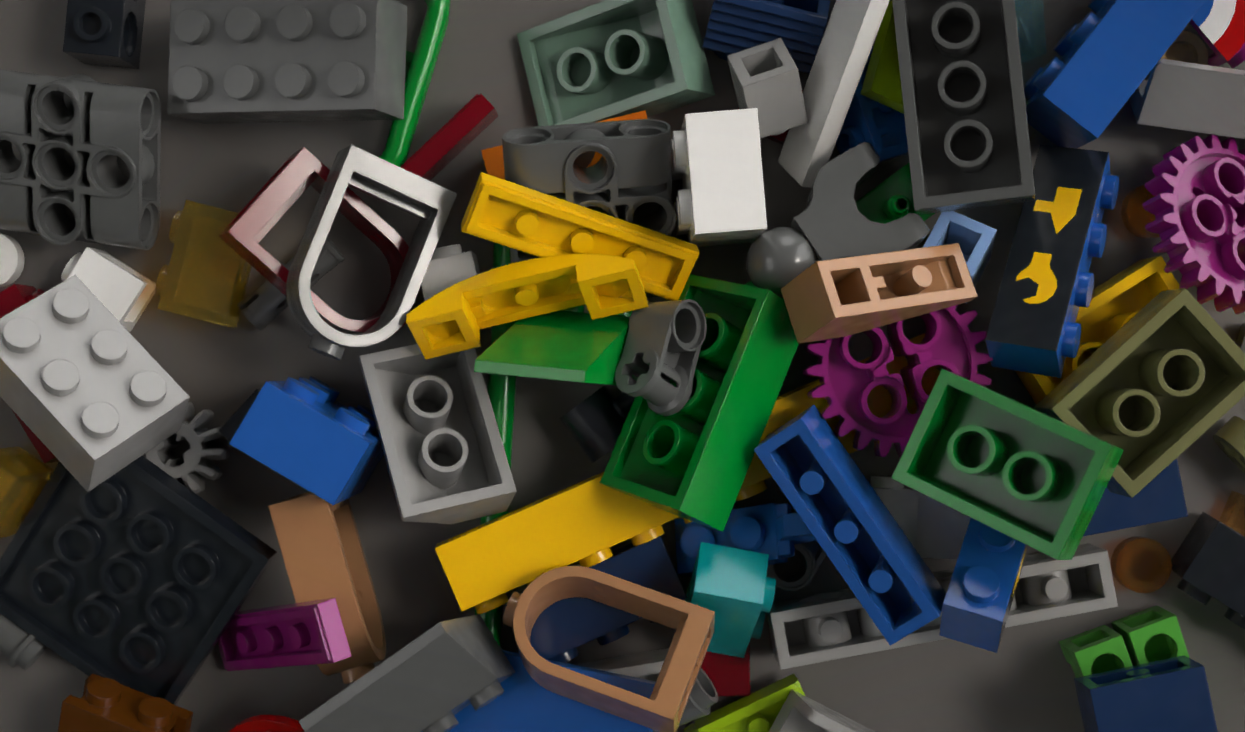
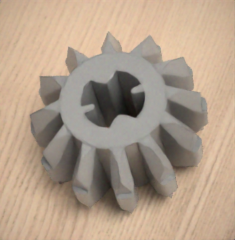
M188 402L181 429L145 454L146 459L196 494L205 490L204 477L210 480H217L221 477L222 472L212 460L229 458L230 450L215 447V440L221 439L224 436L219 432L221 427L208 429L213 420L214 413L210 409H205L195 416L193 403ZM180 440H187L190 449L183 453V457L175 458L172 448L176 447Z

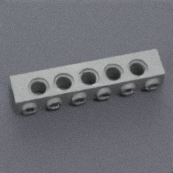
M1087 543L1078 546L1072 560H1056L1042 552L1026 555L1005 628L1118 607L1108 550ZM954 568L932 572L946 593ZM850 588L773 602L770 613L766 612L774 658L781 670L948 639L939 636L941 611L938 618L890 646Z

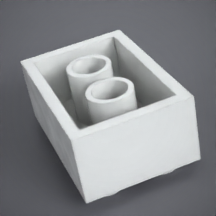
M749 108L685 114L681 130L673 131V139H671L672 180H682L683 190H678V196H676V202H674L676 235H686L687 242L693 243L697 247L752 243L767 229L758 109Z

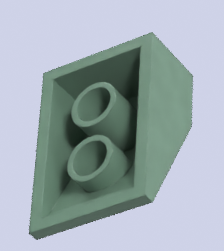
M604 0L517 34L539 126L593 123L646 110L647 116H652L715 95L705 51L702 48L703 43L692 0Z

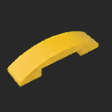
M563 254L511 263L458 282L435 294L407 313L406 323L426 360L481 347L480 329L585 304L591 319L595 320L648 307V300L633 259L603 254Z

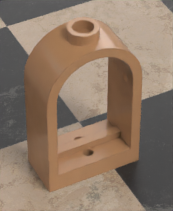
M306 492L269 505V511L295 602L301 603L336 598L352 656L335 663L317 664V666L326 676L341 673L344 684L353 683L374 669L375 662L385 659L386 640L379 603L349 498L332 505L317 495Z
M563 566L552 569L537 577L527 586L523 593L515 591L507 603L503 624L513 627L522 663L529 675L543 688L658 732H676L714 633L715 611L589 567ZM582 597L676 629L650 699L556 665L541 657L530 644L531 631L539 615L557 601L566 598Z

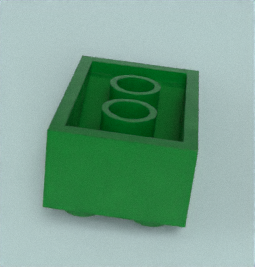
M585 305L518 320L475 359L474 372L616 385V368L622 357L632 311L592 320L589 313H584ZM632 375V378L637 381L638 377Z

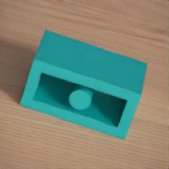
M705 542L700 543L686 591L687 598L684 601L715 611L714 633L707 649L708 652L744 658L750 639H760L765 612L770 613L776 587V579L766 577L769 554Z

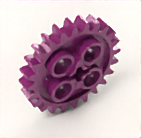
M1211 134L1203 140L1199 136H1195L1163 155L1164 160L1152 167L1156 177L1146 182L1145 188L1155 197L1144 202L1143 208L1154 214L1156 220L1145 225V229L1159 234L1161 241L1152 248L1153 252H1167L1170 260L1167 262L1164 271L1166 273L1176 270L1180 271L1182 274L1180 289L1196 286L1199 304L1214 299L1217 312H1222L1232 307L1235 314H1241L1245 312V148L1238 152L1237 143L1233 137L1220 143L1217 135Z
M958 305L920 315L925 323L926 333L923 340L918 344L910 342L905 337L902 327L904 320L888 324L887 332L890 345L879 327L863 331V333L869 336L873 344L872 356L865 363L857 362L849 353L848 342L852 335L821 340V343L804 345V351L818 357V364L803 369V374L819 377L820 385L807 393L808 398L825 397L827 404L821 409L820 416L823 419L834 416L840 419L834 429L837 437H843L854 430V449L863 450L871 439H874L875 456L886 457L892 443H894L898 457L901 458L929 398L922 387L923 374L928 368L935 367L940 372L944 369L982 386L991 384L992 380L977 373V365L993 360V358L989 357V354L976 352L975 345L986 338L987 332L978 331L970 333L967 327L977 316L976 310L958 314L955 310ZM894 355L895 357L905 356L908 366L903 367L900 370V374H889L886 364L894 360ZM877 385L887 389L892 399L891 409L881 418L871 413L867 403L870 391ZM905 386L917 406L914 414H911L907 409L908 402L904 389Z

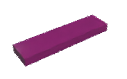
M336 598L238 611L218 641L223 664L227 671L328 664L352 656Z

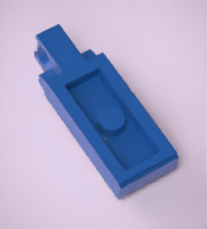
M769 503L733 509L723 532L696 522L685 524L683 518L674 519L677 574L691 577L701 542L769 554L768 565L786 563L788 562V557L795 556L794 544L817 541L799 514L792 513V507L787 503Z

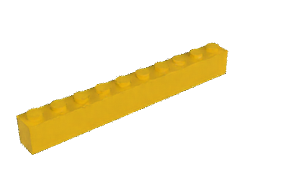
M925 333L909 339V341L918 344L925 337ZM895 355L894 360L886 364L889 374H900V370L908 366L905 356L895 357ZM870 357L865 358V359H863V360H861V361H858V362H860V363H865L866 361L869 360ZM935 367L928 368L922 378V387L928 396H930L940 374V371ZM819 379L777 397L759 444L767 435L812 405H815L819 412L827 404L825 397L808 398L807 396L810 390L820 385ZM879 385L874 387L868 395V408L878 418L885 416L892 405L891 395L888 390ZM905 386L904 389L908 402L907 409L911 414H914L917 406ZM834 416L825 420L834 432L835 426L840 419ZM854 430L843 437H838L849 454L857 451L853 448ZM756 453L753 456L736 501L747 499L767 489L764 480L772 476ZM602 472L437 543L435 551L461 611L475 607L477 614H482L507 603L509 599L506 592L524 584L528 586L537 577L552 569L568 566L579 561L581 566L591 567L613 556L610 549L611 546L631 539L633 546L649 542L665 533L662 524L679 516L601 484L600 481L604 474ZM683 518L685 524L693 522Z

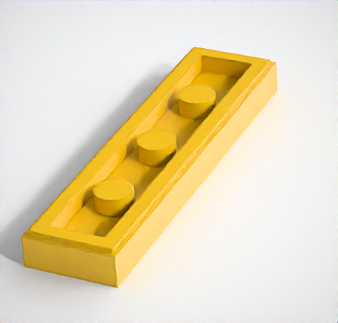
M483 172L480 173L461 222V231L537 257L563 254H603L633 259L645 292L671 301L679 300L700 254L697 245Z

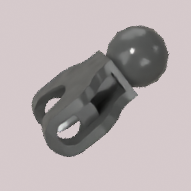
M863 142L827 162L820 168L807 198V209L793 218L790 227H775L763 232L752 242L747 254V271L752 283L756 287L768 289L783 298L781 288L816 261L913 249L922 242L930 229L924 220L915 213H909L900 219L883 224L868 220L858 211L854 200L855 189L871 177L880 161V156L872 144Z

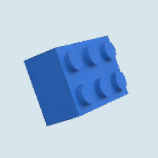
M1091 0L1087 7L1092 11L1078 25L1076 23L1073 24L1053 50L1060 57L1057 58L1055 56L1044 69L1040 67L1024 85L1028 124L1058 147L1077 149L1097 139L1206 0Z
M310 376L309 380L303 377H299L298 380L288 377L286 381H266L229 443L332 505L361 493L384 455L372 410L362 405H358L357 408L342 405L336 401L339 395L336 389Z

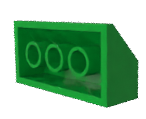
M690 274L679 300L691 299L696 301L702 307L707 324L706 337L700 349L690 398L680 411L665 417L653 412L648 407L647 401L640 396L635 397L600 483L679 517L723 532L755 454L754 449L759 444L799 344L784 299L772 291ZM670 380V384L676 387V383Z

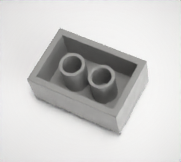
M76 275L0 318V397L87 492L181 429L190 399L189 395Z

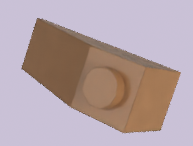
M959 243L816 261L781 288L798 344L846 337L969 302L978 297Z

